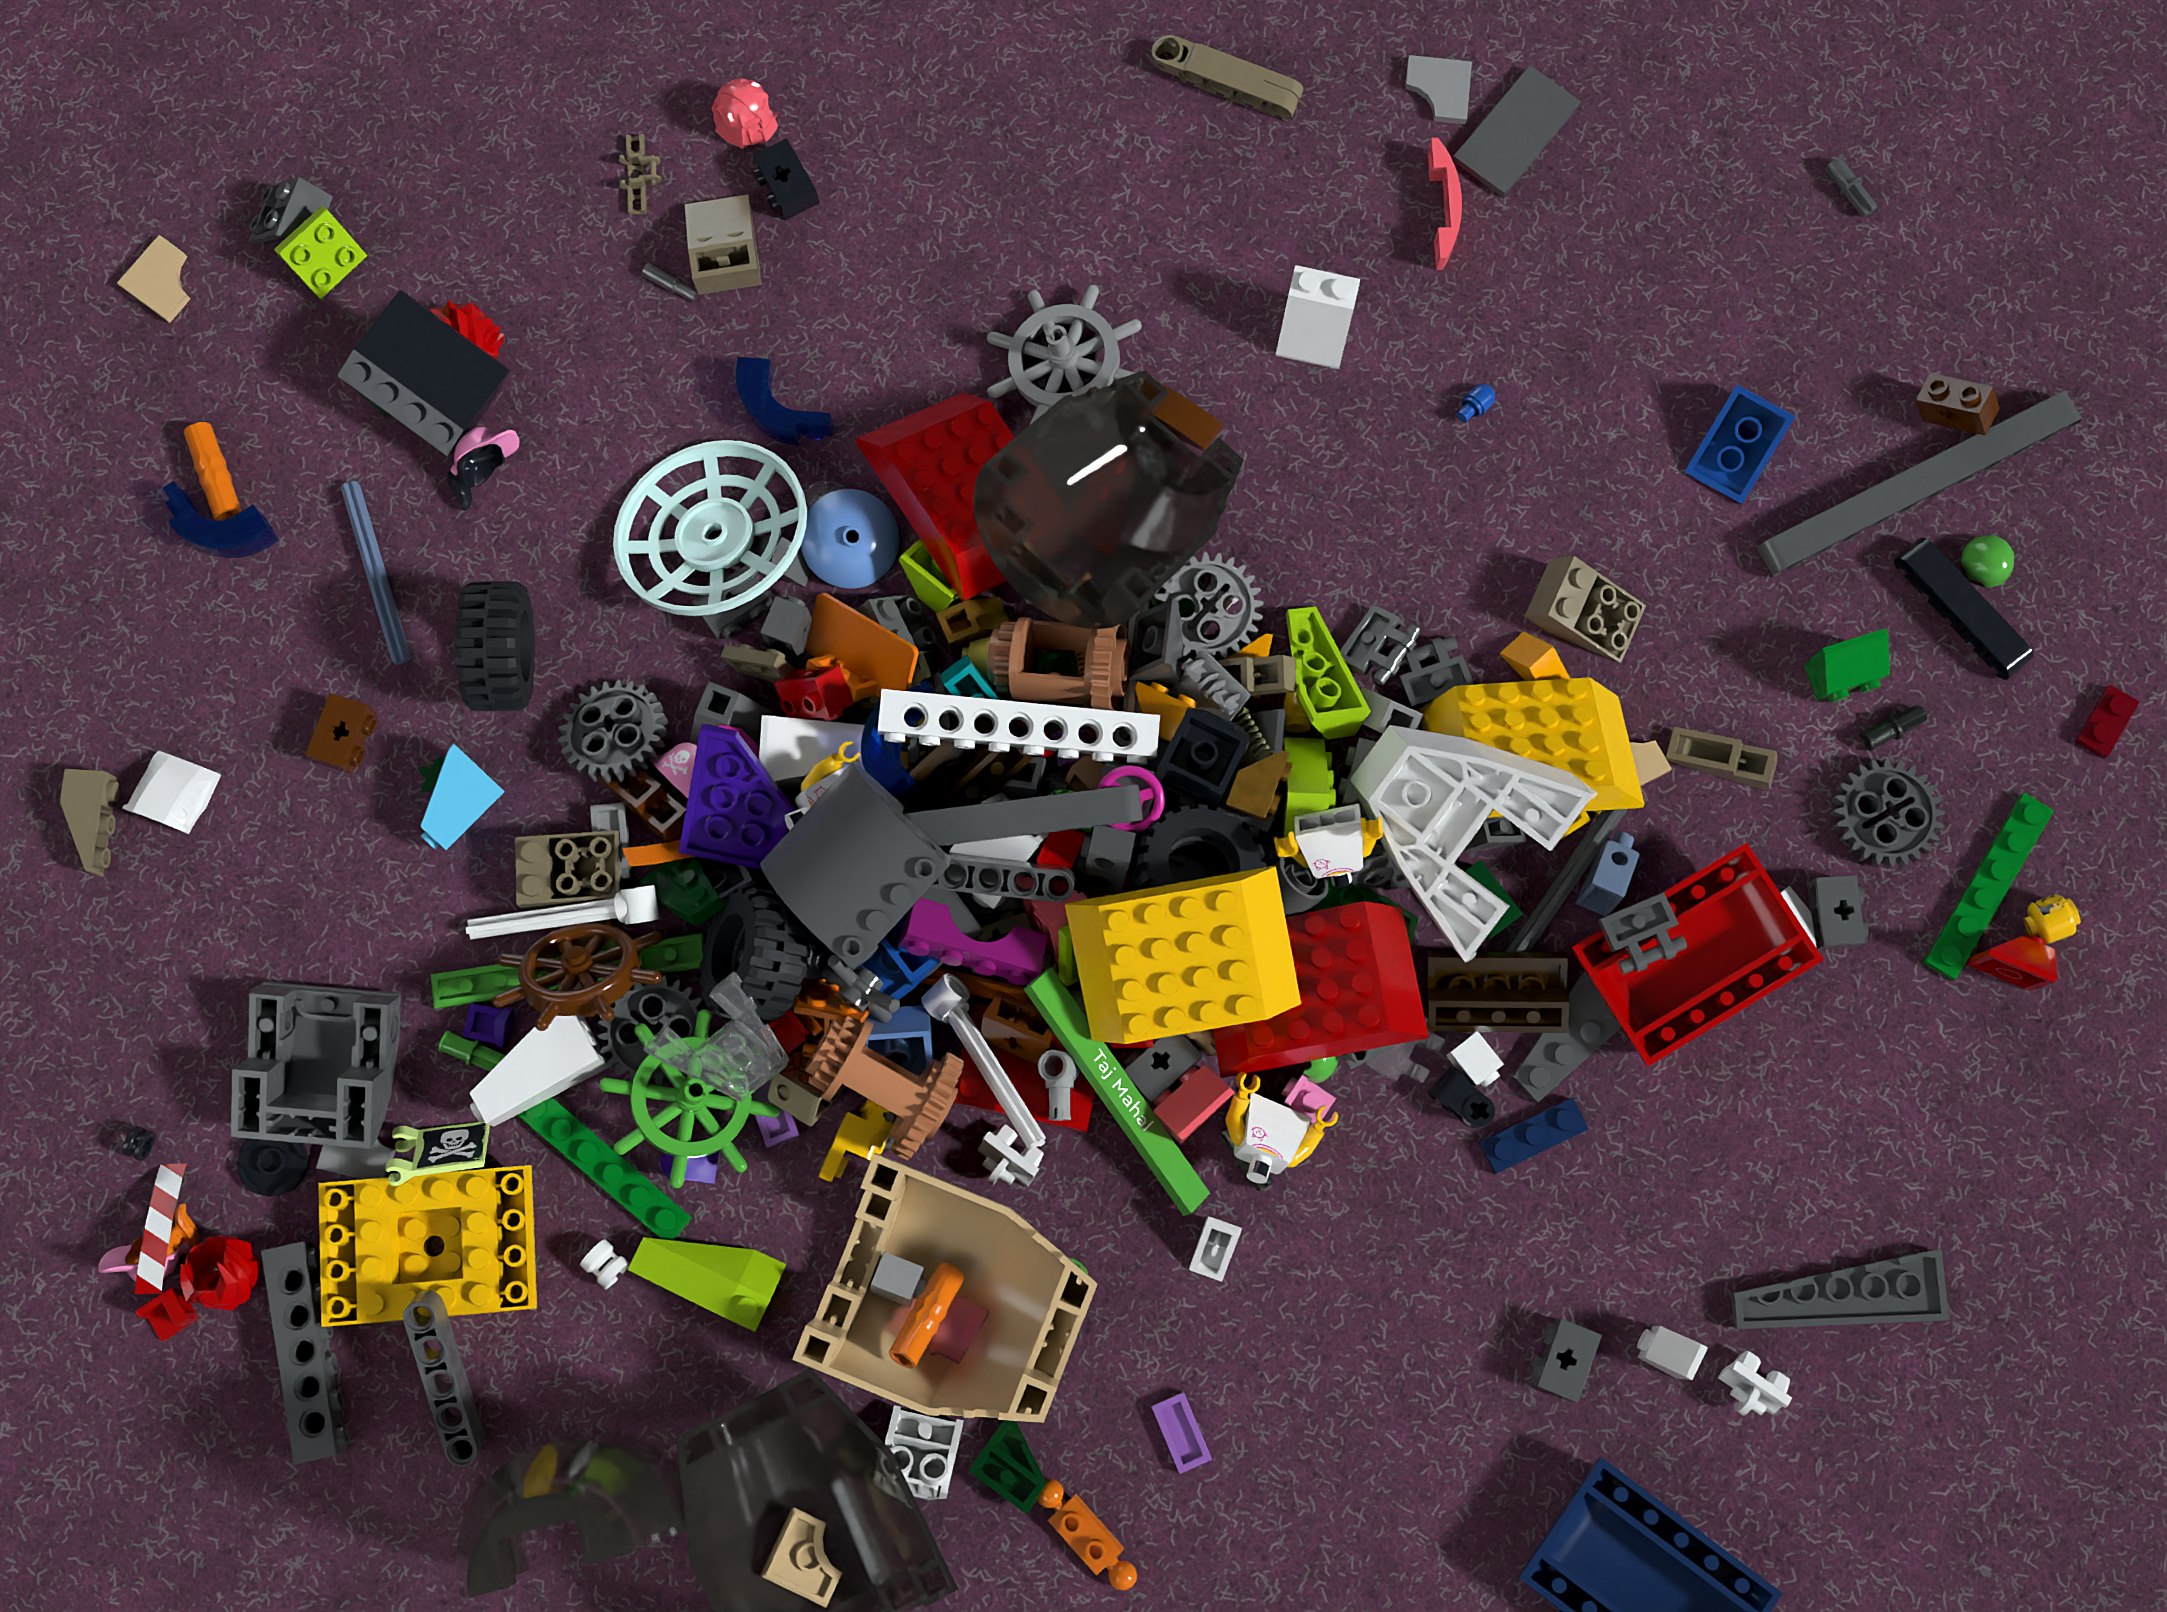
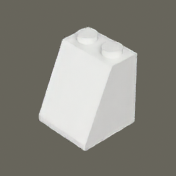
M1295 265L1275 356L1339 369L1360 279Z
M1000 792L981 804L1010 801L1012 799ZM1049 833L954 844L948 854L1033 863L1039 856ZM950 864L947 868V875L951 880L961 881L964 875L961 867ZM985 868L982 870L981 877L986 884L995 885L998 883V874L994 869ZM1026 872L1017 873L1016 882L1017 879L1023 877ZM972 893V898L978 904L986 908L991 907L992 909L1001 905L1007 898L1004 896Z

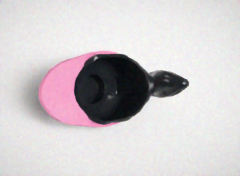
M475 427L460 438L455 447L454 464L447 473V483L450 490L457 497L462 510L466 511L469 509L472 503L471 488L486 482L494 470L504 464L505 458L518 449L520 441L515 431L507 430L495 435L486 427Z

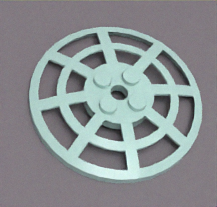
M721 440L705 442L685 448L670 455L649 470L637 482L625 499L617 517L613 538L614 555L619 571L635 594L644 602L662 611L676 615L700 616L716 614L738 607L767 590L783 575L794 560L806 530L807 506L805 495L796 475L787 463L775 453L759 445L744 441ZM717 457H745L763 463L764 466L755 481L738 475H719ZM704 460L706 478L685 486L672 497L655 485L664 475L675 468L694 461ZM775 471L783 476L789 484L797 501V508L781 515L775 499L765 488ZM721 486H733L748 490L740 502L721 496ZM707 489L708 499L697 503L689 510L679 504L688 496ZM648 495L662 507L652 523L648 541H628L633 519L644 498ZM760 497L767 505L771 518L753 523L748 511ZM672 514L679 520L675 531V538L660 540L663 527L669 515ZM798 521L794 539L785 556L778 565L769 562L778 545L781 528ZM722 530L720 536L716 539H708L711 532ZM771 532L769 543L761 557L749 551L753 544L754 536ZM678 551L685 562L670 574L662 563L660 553ZM649 553L651 564L663 581L647 592L634 576L628 554ZM739 561L751 567L739 577L724 583L725 569L732 567ZM694 570L710 572V586H696L682 581ZM758 572L766 575L761 582L746 592L729 600L722 601L723 592L744 584ZM672 589L694 595H709L708 605L702 606L672 605L658 599Z

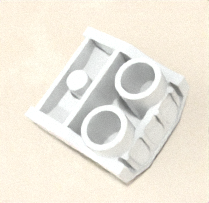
M157 751L129 803L124 805L123 809L189 834L199 816L206 809L221 775L178 757Z
M894 1405L877 1475V1483L893 1492L928 1500L946 1499L964 1421L959 1419L956 1422L907 1412L901 1410L900 1406Z

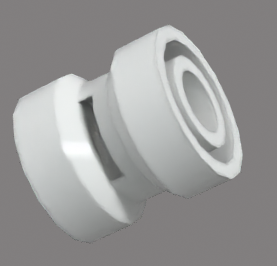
M604 1239L584 1257L580 1266L586 1272H593L597 1276V1282L604 1289H608L618 1280L616 1275L619 1272L623 1274L629 1268L630 1263L623 1256H617L613 1252V1246Z

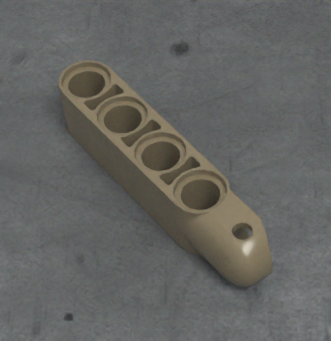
M1174 35L1161 37L1152 46V62L1161 71L1179 77L1184 83H1187V81L1193 82L1195 87L1216 94V92L1222 93L1224 98L1242 105L1246 103L1251 104L1253 109L1271 116H1275V114L1280 115L1284 121L1291 120L1304 91L1303 86L1290 77ZM1164 52H1169L1175 58L1164 60L1158 57Z

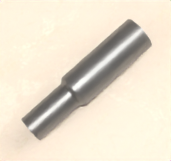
M647 263L642 271L643 277L672 293L681 295L693 302L694 295H698L697 291L682 284L677 278L650 263Z

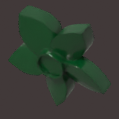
M442 756L434 761L432 768L428 766L418 767L420 774L427 778L422 785V793L430 792L434 789L444 762Z

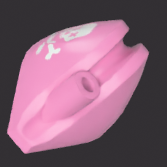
M688 742L678 744L667 753L657 755V760L650 758L655 767L687 798L689 796L697 750L696 745Z

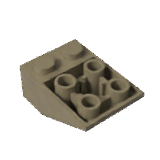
M749 195L685 204L688 252L692 279L698 295L762 285Z
M1569 556L1550 559L1525 614V618L1549 633L1621 664L1646 605L1577 557Z
M618 830L515 837L516 905L523 910L529 911L615 898L616 893L620 892Z

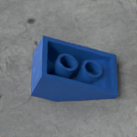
M1736 384L1690 461L1685 473L1743 504L1796 416Z

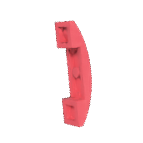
M1431 138L1428 148L1430 181H1442L1446 227L1438 228L1434 239L1436 270H1443L1452 253L1459 232L1462 215V195L1458 174L1450 154L1439 138Z

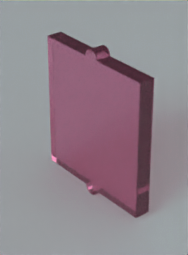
M955 1295L948 1307L946 1316L940 1322L937 1332L932 1336L926 1349L930 1350L931 1355L937 1353L960 1364L988 1317L989 1310L967 1300L966 1295L961 1297Z

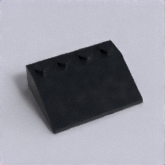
M400 290L355 346L337 376L446 456H449L455 452V447L460 438L476 427L511 370L403 290Z

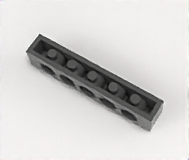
M305 1241L262 1250L261 1255L293 1463L296 1465L345 1454V1446L350 1443V1435L347 1425L342 1424L340 1410L344 1408V1397L341 1389H336L334 1374L338 1373V1360L335 1353L330 1352L329 1339L333 1336L332 1326L321 1327V1282H319L317 1270L320 1268V1251L317 1247L314 1248L313 1242ZM298 1271L302 1275L303 1282L299 1289L294 1290L291 1286V1277ZM304 1306L308 1311V1319L305 1324L300 1325L296 1320V1313L300 1307ZM307 1341L314 1348L313 1356L308 1361L303 1358L301 1352L303 1345ZM312 1377H315L319 1382V1391L315 1396L310 1395L307 1390V1383ZM316 1413L322 1414L325 1419V1426L320 1432L314 1429L312 1423Z

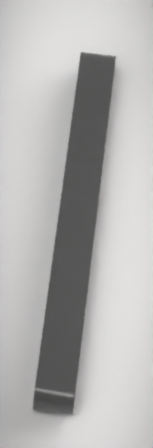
M2067 392L2058 393L1989 428L1986 436L1977 434L1768 539L1759 545L1756 550L1772 577H1776L1781 570L1785 569L1788 571L1808 561L1807 558L1814 555L1816 557L1836 547L1835 544L1842 540L1844 543L1864 533V529L1868 526L1873 528L1893 518L1892 515L1896 512L1901 514L1921 504L1920 501L1927 497L1929 500L1949 490L1948 487L1955 483L1957 486L1977 475L1978 471L1982 469L1986 471L2004 462V459L2009 455L2014 457L2032 448V445L2037 441L2042 443L2060 434V431L2065 427L2070 429L2082 421L2083 418Z

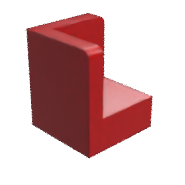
M791 1008L786 1010L785 1015L780 1019L761 1026L763 1031L771 1038L786 1058L813 1037Z
M170 1288L135 1311L137 1318H148L161 1341L167 1340L199 1319L192 1304L186 1302L181 1288Z

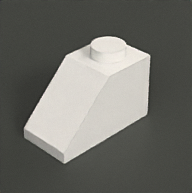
M1653 1326L1651 1331L1646 1329L1637 1344V1348L1641 1349L1638 1358L1674 1378L1693 1380L1708 1347L1662 1326Z

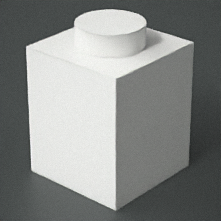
M1478 1031L1446 1055L1455 1068L1474 1086L1480 1083L1483 1088L1500 1076L1496 1070L1504 1065Z

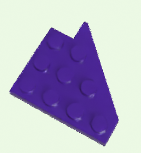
M702 724L679 853L762 870L760 866L762 860L789 832L785 822V815L796 810L737 731Z

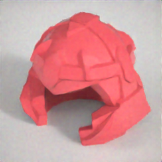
M741 77L723 85L718 91V96L711 108L716 125L715 132L728 143L742 149L748 145L766 143L778 127L776 117L779 112H772L770 110L768 95L762 89V86L754 80L741 79Z

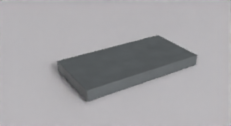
M1530 65L1457 151L1452 161L1503 198L1578 109L1581 101Z

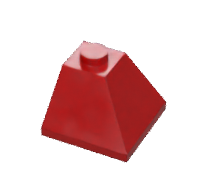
M2024 935L1969 957L1965 963L1967 966L2028 991L2053 984L2058 977L2055 949L2044 945L2045 941L2033 935Z

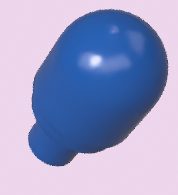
M1487 384L1474 386L1464 396L1462 401L1463 407L1457 412V418L1461 422L1466 423L1472 416L1479 417L1483 415L1495 401L1493 388Z

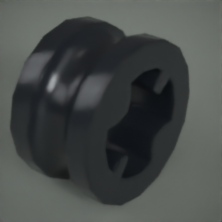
M134 1127L125 1139L123 1154L128 1157L134 1155L138 1161L145 1160L156 1140L155 1132L147 1131L144 1133L142 1127Z

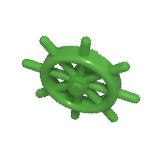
M702 1009L698 1012L694 1037L675 1039L663 1045L658 1042L647 1025L643 1023L637 1024L634 1029L635 1034L650 1054L640 1065L633 1082L603 1078L599 1083L602 1091L630 1095L631 1113L637 1128L617 1141L614 1145V1151L619 1155H623L646 1139L656 1149L674 1156L670 1176V1185L673 1188L682 1187L688 1158L704 1157L719 1150L736 1172H744L747 1169V1163L731 1141L741 1131L749 1114L775 1118L781 1112L780 1107L775 1104L751 1100V1086L745 1067L765 1053V1045L757 1042L736 1057L726 1047L708 1039L711 1013L707 1009ZM691 1054L687 1080L672 1061V1057ZM705 1056L722 1066L709 1077L701 1080ZM659 1066L674 1088L647 1083L654 1070ZM731 1078L736 1098L709 1093ZM645 1098L672 1103L650 1118ZM707 1107L733 1111L732 1118L724 1129L720 1127ZM681 1114L676 1140L664 1134L660 1128ZM695 1116L711 1138L691 1142Z

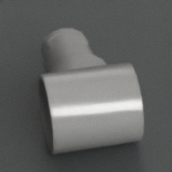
M1046 1051L1039 1059L1038 1071L1041 1077L1045 1079V1088L1049 1089L1048 1120H1071L1070 1088H1074V1080L1079 1076L1080 1069L1068 1052ZM1061 1059L1063 1061V1070L1058 1075L1055 1067L1057 1061Z

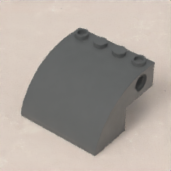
M854 760L760 863L767 880L790 910L817 938L853 970L950 866L949 862L951 860L948 854L902 814L906 807Z
M263 982V985L249 993L248 1058L232 1069L231 1137L371 1149L382 1127L393 1087L399 1045L401 993Z

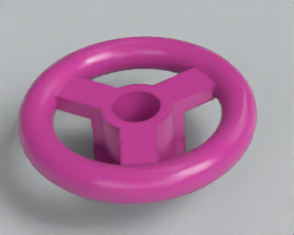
M1133 765L1117 767L1102 778L1097 789L1120 787L1122 785L1116 779L1123 776H1136L1143 779L1150 786L1139 791L1141 807L1143 801L1154 798V806L1149 816L1139 823L1131 824L1129 822L1107 826L1136 834L1142 833L1152 821H1158L1163 812L1165 803L1163 788L1158 779L1142 767Z

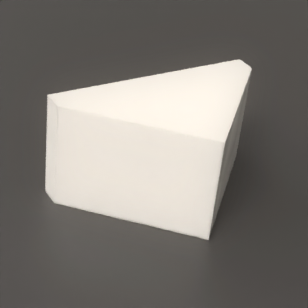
M1208 1216L1202 1228L1189 1270L1222 1282L1242 1228Z

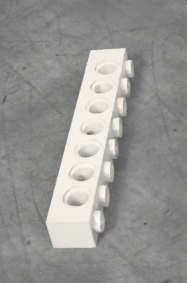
M882 689L877 735H884V741L904 743L905 737L919 738V744L940 746V740L952 741L954 742V747L962 749H975V744L989 745L988 750L994 752H1009L1010 747L1024 748L1023 754L1041 756L1044 755V750L1058 751V757L1078 759L1079 753L1092 754V760L1113 762V757L1127 758L1128 764L1147 765L1148 760H1153L1157 757L1160 715ZM917 710L921 712L924 717L923 724L919 727L908 726L904 720V715L908 711ZM946 713L954 714L959 721V726L951 731L945 730L940 726L939 718ZM981 716L988 717L993 723V730L987 734L979 733L974 727L975 719ZM1013 720L1023 721L1028 728L1027 734L1023 737L1012 735L1009 731V723ZM1048 723L1059 725L1062 730V737L1058 740L1048 739L1044 734V726ZM1083 726L1093 728L1096 733L1095 742L1091 744L1082 742L1078 736L1079 728ZM1122 729L1128 732L1130 735L1129 746L1120 747L1114 742L1113 733L1115 730Z

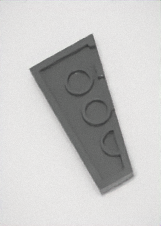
M1585 970L1582 971V974L1568 993V1033H1542L1513 1076V1079L1535 1103L1543 1099L1621 1028Z

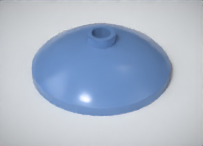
M842 489L821 497L808 510L806 530L800 547L808 567L824 582L845 589L862 588L882 578L892 567L899 549V530L892 512L880 499L865 491ZM848 531L856 532L858 535L857 542H848L846 533Z

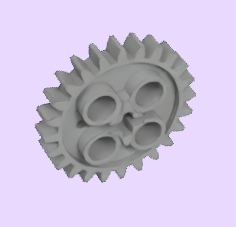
M1204 552L1201 562H1198L1192 554L1190 555L1189 566H1186L1179 560L1177 564L1180 571L1176 573L1168 569L1167 574L1171 582L1160 581L1159 585L1166 592L1165 594H1155V599L1163 603L1172 598L1178 600V602L1180 600H1189L1194 605V613L1190 617L1184 618L1180 616L1183 646H1185L1183 656L1186 657L1193 650L1196 651V657L1202 649H1205L1213 658L1215 657V652H1219L1223 659H1227L1228 648H1231L1235 653H1239L1240 649L1237 642L1240 640L1245 644H1249L1251 641L1246 632L1257 633L1258 631L1251 624L1252 620H1262L1263 617L1259 613L1254 612V608L1263 606V601L1254 600L1253 597L1261 591V588H1250L1249 586L1255 579V576L1252 575L1244 578L1242 574L1246 566L1242 565L1237 570L1234 569L1233 557L1226 564L1222 563L1221 553L1217 554L1214 561H1210L1208 553ZM1207 574L1215 578L1217 586L1213 591L1204 592L1200 590L1197 581L1202 575ZM1224 584H1228L1230 588L1215 604L1214 609L1217 613L1208 612L1193 630H1188L1187 626L1203 608L1200 602L1202 600L1206 602L1211 601ZM1236 597L1240 600L1242 609L1238 614H1228L1224 610L1223 601L1226 598ZM1213 622L1219 627L1220 632L1216 639L1207 640L1201 635L1200 628L1204 623Z

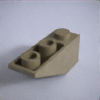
M65 769L60 797L61 807L85 871L98 877H103L104 868L109 866L111 853L107 846L109 835H112L115 830L116 822L112 812L114 802H117L120 797V785L117 782V777L106 771Z

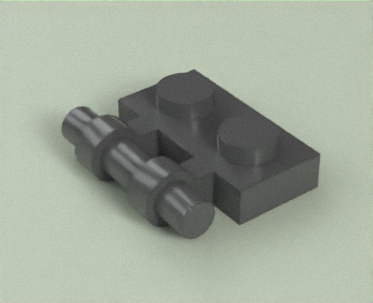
M1373 604L1344 644L1340 653L1348 668L1364 676L1368 674L1373 666L1379 668L1372 678L1378 684L1384 685L1390 676L1393 677L1399 670L1398 664L1406 652L1410 653L1416 646L1415 640L1421 633V630L1417 626L1410 624L1404 633L1399 631L1403 624L1400 617ZM1390 642L1396 644L1387 657L1382 655V652Z
M1454 636L1443 640L1441 637L1432 639L1429 642L1430 644L1416 649L1413 648L1410 653L1406 652L1399 662L1400 668L1406 666L1409 669V673L1400 675L1398 679L1409 708L1414 709L1426 705L1454 686L1474 685L1463 655L1449 658L1448 651L1458 648ZM1434 656L1438 662L1421 668L1419 661Z
M1665 893L1656 895L1598 920L1612 953L1622 948H1625L1628 953V958L1617 962L1622 975L1633 970L1638 973L1647 969L1648 964L1662 958L1665 961L1676 957V952L1687 948V943L1682 935L1670 939L1666 931L1677 926L1678 921ZM1654 936L1657 946L1641 951L1638 942Z

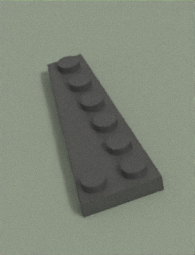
M1942 1249L1924 1251L1731 1293L1734 1329L1949 1320Z

